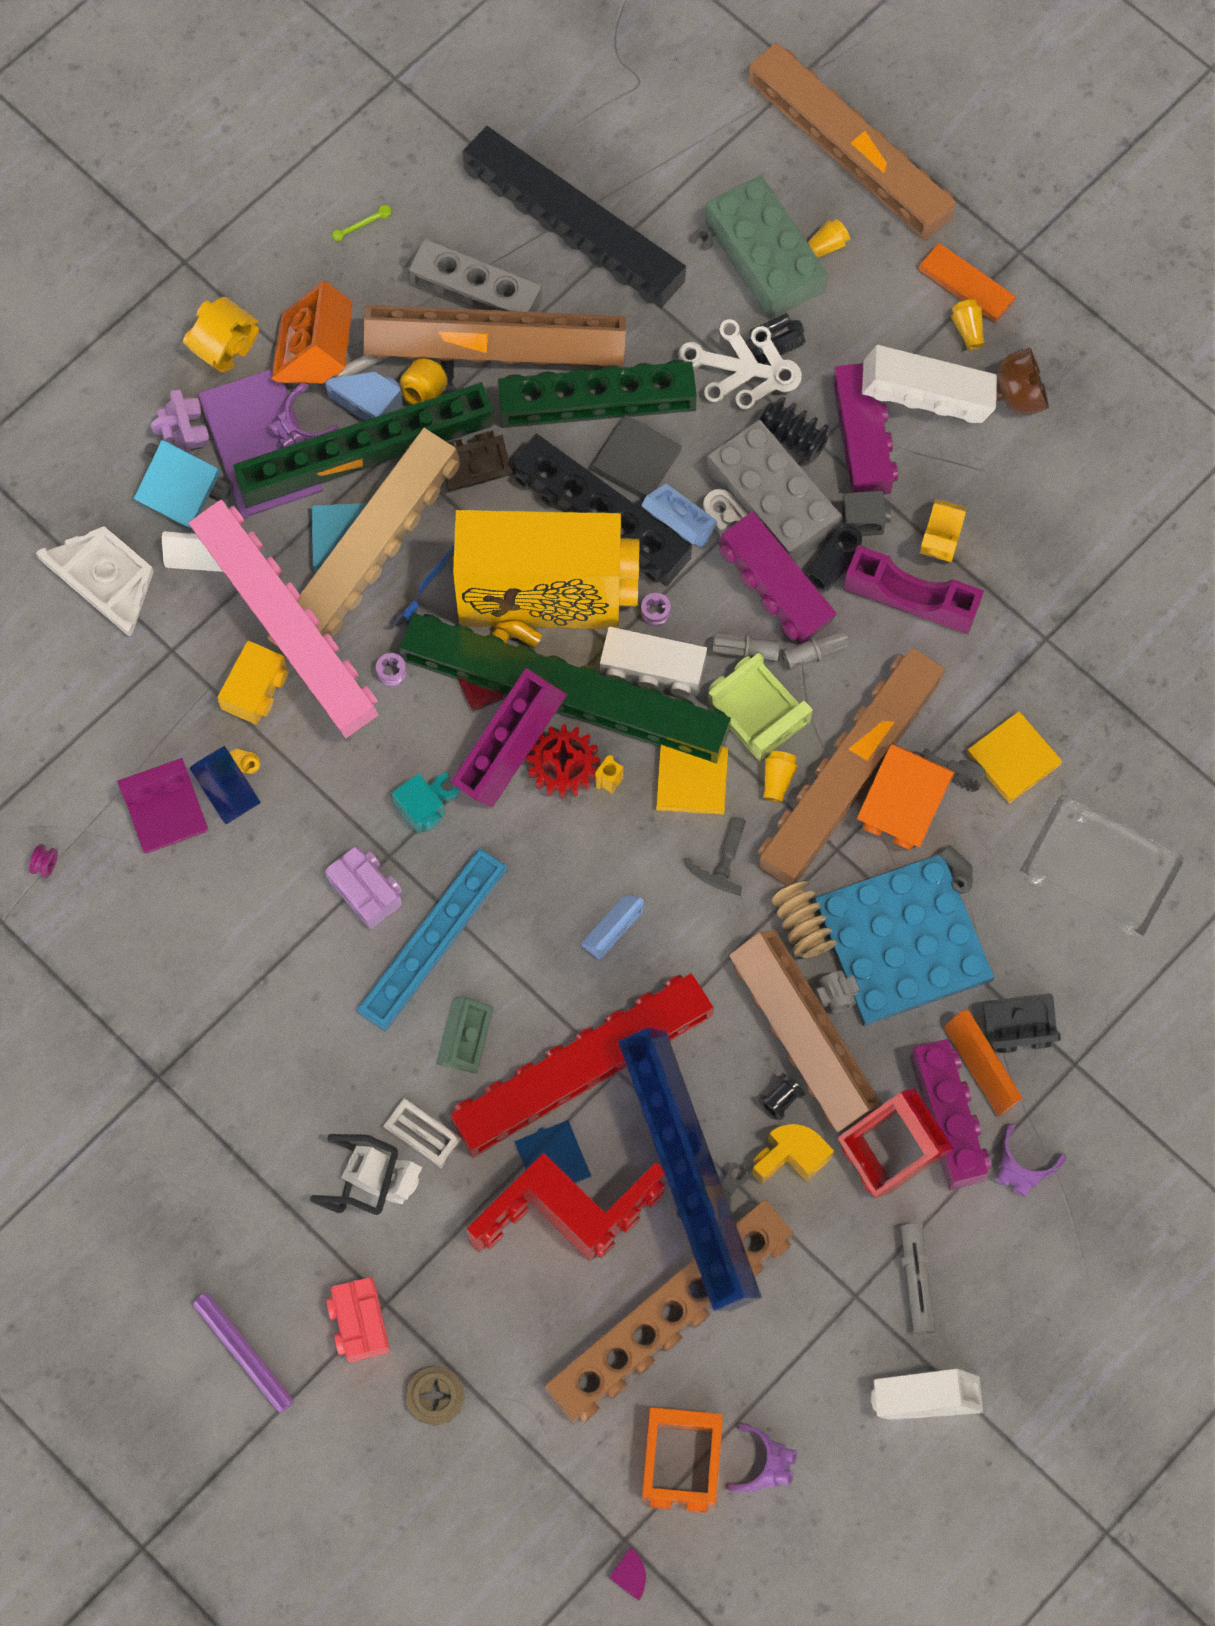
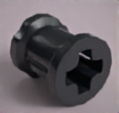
M784 1073L778 1077L779 1082L767 1095H762L759 1098L762 1106L779 1120L785 1117L784 1112L797 1098L801 1099L805 1095L803 1089Z

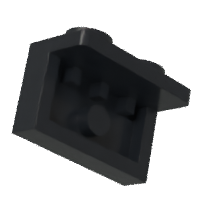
M1051 993L982 1002L985 1037L992 1049H996L998 1053L1015 1052L1018 1050L1017 1046L1031 1045V1048L1034 1049L1048 1048L1052 1046V1042L1061 1041L1060 1032L1056 1027L1054 997Z

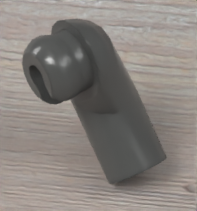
M949 844L939 856L946 861L954 879L951 883L953 890L959 894H965L972 888L973 868Z

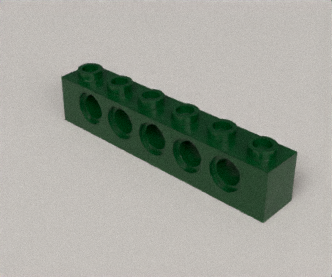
M672 360L666 364L656 365L639 363L633 367L622 368L606 366L599 370L578 368L566 373L545 371L532 376L512 374L505 378H498L502 428L623 418L625 415L635 417L696 411L697 394L693 361ZM663 383L668 385L669 387L665 389L656 388L655 385ZM627 386H632L636 388V390L632 392H626L623 390V388ZM594 389H600L604 391V393L594 395L590 393V391ZM561 392H568L572 394L571 396L566 398L558 396V394ZM529 395H536L539 398L537 400L531 401L527 400L525 397Z

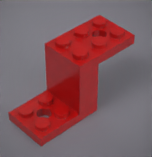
M543 1153L466 1229L469 1243L478 1252L484 1247L488 1249L493 1248L504 1236L501 1231L510 1222L518 1223L529 1211L527 1205L531 1203L590 1262L596 1256L601 1259L614 1247L615 1242L613 1240L621 1230L625 1234L628 1233L640 1220L638 1215L646 1205L650 1208L654 1207L665 1195L663 1190L666 1187V1171L655 1162L605 1213Z

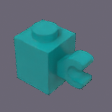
M447 772L440 774L431 785H428L418 773L392 792L394 805L417 834L425 829L430 831L442 822L445 811L441 800L452 801L460 794V789L456 786L449 791L441 788L443 784L449 781Z

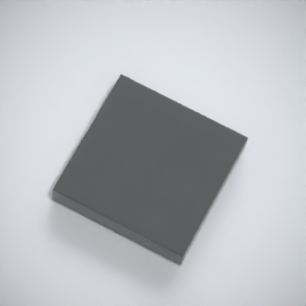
M625 415L593 463L592 471L645 499L648 494L657 489L681 452L682 445Z

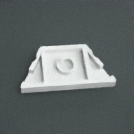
M104 526L90 531L85 536H76L65 540V545L48 551L46 548H43L36 552L39 560L126 635L130 636L133 633L154 571L152 566Z

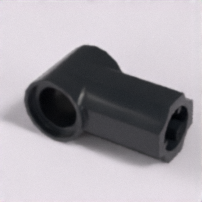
M846 524L839 526L835 530L832 540L805 572V575L812 584L819 589L829 591L850 565L857 546H862L860 530L853 525ZM844 540H849L853 542L855 546L849 549H845L841 547L839 543Z

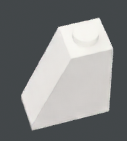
M959 1369L875 1379V1390L871 1392V1403L874 1411L877 1412V1417L888 1420L983 1413L980 1377Z

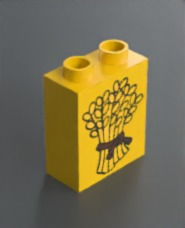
M456 510L453 575L459 624L472 627H494L499 622L519 620L531 628L608 629L613 627L619 629V606H638L639 539L621 538V513Z

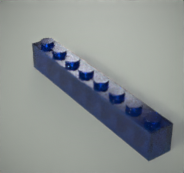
M647 1027L618 1041L713 1311H733L761 1299L762 1295L667 1031Z

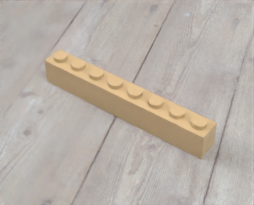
M423 428L300 594L301 599L297 601L303 611L308 607L311 609L321 623L316 628L322 636L328 633L331 637H334L343 625L342 619L349 610L353 611L359 605L363 597L361 593L366 586L373 584L379 578L383 563L388 557L392 558L396 555L402 544L400 540L407 531L411 532L416 528L421 519L420 513L427 504L432 505L440 494V486L446 478L451 479L457 472L460 465L457 449L429 430ZM269 636L267 640L271 647L285 657L271 636Z

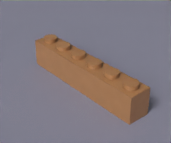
M775 930L757 933L729 955L734 962L736 974L748 985L752 992L753 1002L765 1013L770 1022L769 1026L772 1033L782 1041L788 1051L789 1061L795 1068L799 1069L806 1081L805 1085L808 1092L818 1100L824 1110L825 1120L837 1133L847 1131L883 1105Z

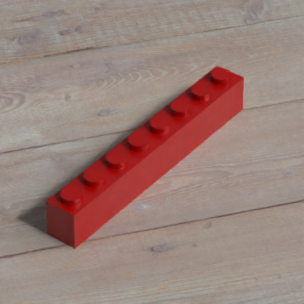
M690 973L685 977L680 974L671 978L664 984L665 989L655 995L652 992L642 995L634 1002L636 1006L626 1012H623L622 1009L613 1012L604 1020V1025L595 1030L589 1027L575 1036L576 1041L566 1047L558 1045L544 1055L546 1059L536 1065H533L532 1062L527 1063L517 1069L514 1073L515 1077L503 1083L502 1080L494 1082L484 1090L485 1095L474 1101L472 1098H468L454 1107L455 1112L450 1115L451 1121L472 1157L478 1156L713 1017L714 1007L693 974Z

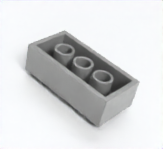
M758 420L708 455L707 474L720 489L729 491L748 514L752 511L756 514L794 562H797L831 538L835 530L840 526L842 515L761 420Z

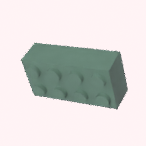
M762 174L706 202V224L712 228L715 238L770 320L825 292L827 271Z

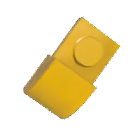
M936 498L924 534L920 554L952 562L968 507Z
M798 1124L780 1126L770 1132L768 1136V1142L774 1149L771 1150L769 1147H766L754 1158L753 1162L756 1165L753 1167L752 1176L762 1185L781 1166L788 1162L807 1182L832 1159L834 1150L819 1134L806 1126Z

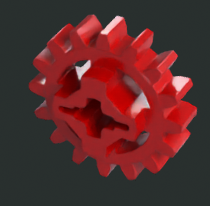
M562 724L560 732H555L552 726L548 727V736L545 737L541 734L537 740L538 745L534 744L530 750L532 755L526 756V764L531 766L528 770L529 778L538 777L535 781L536 788L540 789L544 785L547 786L548 796H551L556 790L559 791L560 798L564 799L566 791L571 790L572 794L576 797L578 796L579 786L588 790L590 788L588 778L595 779V772L597 771L595 768L600 766V758L595 756L598 753L597 744L589 745L591 742L589 734L581 738L579 736V727L577 726L573 729L572 733L567 732L566 724ZM571 744L577 746L580 750H576ZM565 751L567 761L562 772L559 762L560 758H562V752ZM545 772H550L556 779L551 778ZM576 773H580V774H579L578 776H576L575 778L570 779V778H571L573 775H575Z

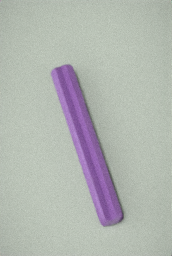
M206 1292L199 1296L193 1303L196 1310L275 1409L281 1413L289 1408L294 1402L291 1395L211 1295Z

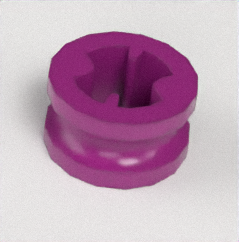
M39 844L32 854L29 872L32 874L40 872L43 878H48L56 865L57 849L51 848L46 850L45 845Z

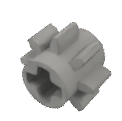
M836 971L819 980L821 988L816 989L817 993L815 995L823 1008L829 1006L831 1012L835 1014L845 1011L856 1004L854 996L858 995L857 992L860 989L854 976L845 978L843 971Z

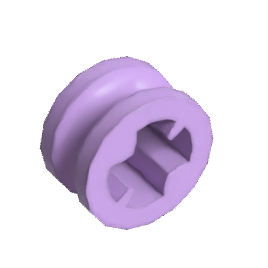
M656 592L645 596L641 603V617L644 622L650 626H661L666 623L670 617L671 605L669 599L665 595ZM660 604L662 606V614L658 612L650 614L649 605L657 607Z
M386 653L378 658L376 662L377 677L382 684L397 686L405 680L406 664L400 655ZM389 664L391 667V664H396L398 673L393 675V672H391V676L386 675L385 666Z

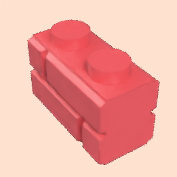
M373 1277L331 1287L332 1297L327 1298L326 1303L330 1319H338L340 1332L334 1334L338 1354H345L348 1362H355L391 1352Z

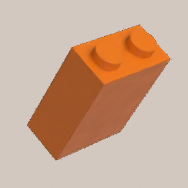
M893 743L885 755L857 819L864 822L862 825L863 829L880 836L882 831L895 836L893 842L909 850L912 849L913 845L921 847L955 771Z

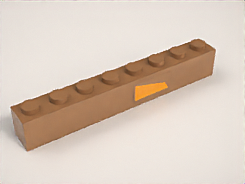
M776 42L750 64L748 82L923 240L927 241L953 219L956 202L952 195L946 189L939 188L925 170L918 169L911 163L901 149H896L892 146L879 129H873L864 121L863 116L858 110L851 109L845 104L834 89L827 88L813 70L806 69L799 63L793 52L784 49Z
M365 305L364 355H372L375 358L401 356L410 360H417L422 357L437 358L441 361L469 359L476 363L492 360L502 361L506 364L534 362L537 365L560 363L572 367L582 365H598L602 368L606 366H624L625 316Z
M913 647L905 656L900 654L890 668L892 672L887 682L881 680L872 692L871 697L874 698L868 708L863 705L853 719V723L856 725L851 732L847 733L844 731L834 745L837 751L831 759L827 757L823 759L815 772L818 777L812 786L808 783L805 784L796 798L799 804L794 811L787 810L777 824V827L780 828L774 838L768 836L759 848L758 854L761 855L759 868L787 886L798 883L876 774L890 745L899 742L939 686L946 668Z

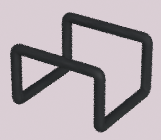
M329 1134V1141L351 1151H354L357 1145L348 1141L368 1142L391 1152L377 1206L373 1207L349 1197L352 1184L346 1181L342 1196L312 1195L310 1201L336 1213H343L346 1205L350 1204L374 1215L381 1214L398 1157L397 1148L366 1134Z

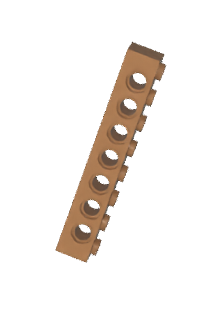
M764 1199L545 1385V1391L573 1424L579 1419L585 1423L600 1410L597 1404L608 1395L613 1399L628 1386L625 1380L635 1371L638 1375H641L655 1363L653 1356L662 1348L668 1352L683 1339L680 1333L690 1324L693 1328H696L710 1316L707 1310L717 1301L723 1305L737 1293L735 1286L744 1278L750 1282L764 1270L762 1263L771 1255L777 1259L791 1247L789 1240L792 1238V1229ZM752 1236L757 1237L762 1241L764 1247L759 1252H750L745 1248L744 1240ZM724 1259L731 1260L736 1265L737 1270L732 1275H723L718 1271L717 1263ZM696 1282L704 1283L709 1288L710 1293L705 1298H695L689 1291L690 1286ZM670 1305L677 1306L682 1312V1317L676 1322H669L662 1316L663 1309ZM640 1329H649L654 1333L655 1340L653 1343L643 1346L636 1342L634 1335ZM613 1352H621L627 1357L628 1362L621 1369H613L608 1365L607 1357ZM592 1375L599 1380L600 1386L595 1392L586 1393L581 1390L579 1382L584 1376Z

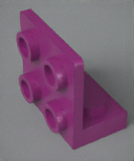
M183 758L117 781L145 854L208 831V826Z

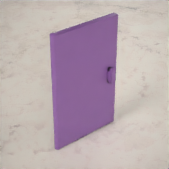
M273 369L198 393L243 519L323 492L320 483L245 508L235 481L233 464L283 448L279 442L282 439L281 436L277 435L275 437L268 425L277 420L276 416L284 410L289 395L284 382H276L272 379ZM292 406L290 411L291 421L301 430Z

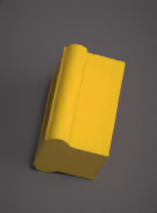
M612 755L606 757L595 772L596 788H603L611 794L614 793L624 778V767L615 762Z

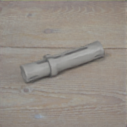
M921 1223L900 1226L904 1258L901 1259L903 1267H906L914 1328L913 1334L915 1335L936 1332L927 1264H930V1256L925 1253L923 1224ZM913 1246L916 1249L919 1275L916 1274ZM917 1283L920 1284L923 1312L920 1309Z

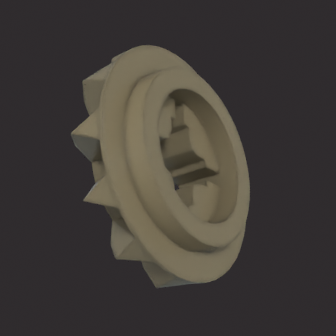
M438 1366L425 1368L415 1374L409 1382L406 1391V1401L410 1412L418 1421L432 1426L449 1423L460 1413L465 1398L463 1385L457 1375L449 1369ZM435 1381H438L437 1385L440 1393L451 1396V1398L439 1400L436 1411H433L431 1400L420 1397V1395L432 1393Z

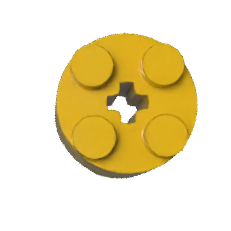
M221 297L213 303L207 300L199 307L197 311V317L199 318L193 328L184 336L183 343L190 351L217 371L226 373L237 366L232 361L239 354L245 357L252 348L259 333V327L255 323H259V321L228 297Z

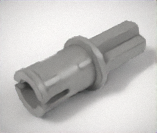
M841 629L818 638L811 636L809 641L783 649L782 656L787 668L791 670L813 660L820 662L823 656L847 648L849 646V639L846 632Z
M717 633L713 637L712 651L714 653L741 656L743 658L750 656L752 658L760 652L764 660H771L773 662L778 660L780 641L750 638V634H746V637Z

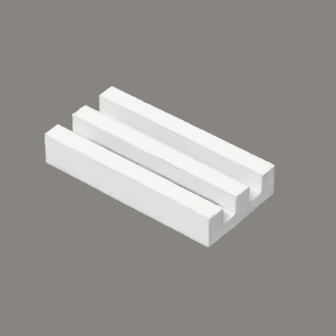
M405 1098L383 1126L386 1131L440 1169L445 1164L446 1159L451 1156L454 1148L462 1141L461 1137ZM407 1110L447 1138L449 1143L445 1145L403 1116V1112ZM398 1121L441 1151V1154L439 1156L394 1124Z

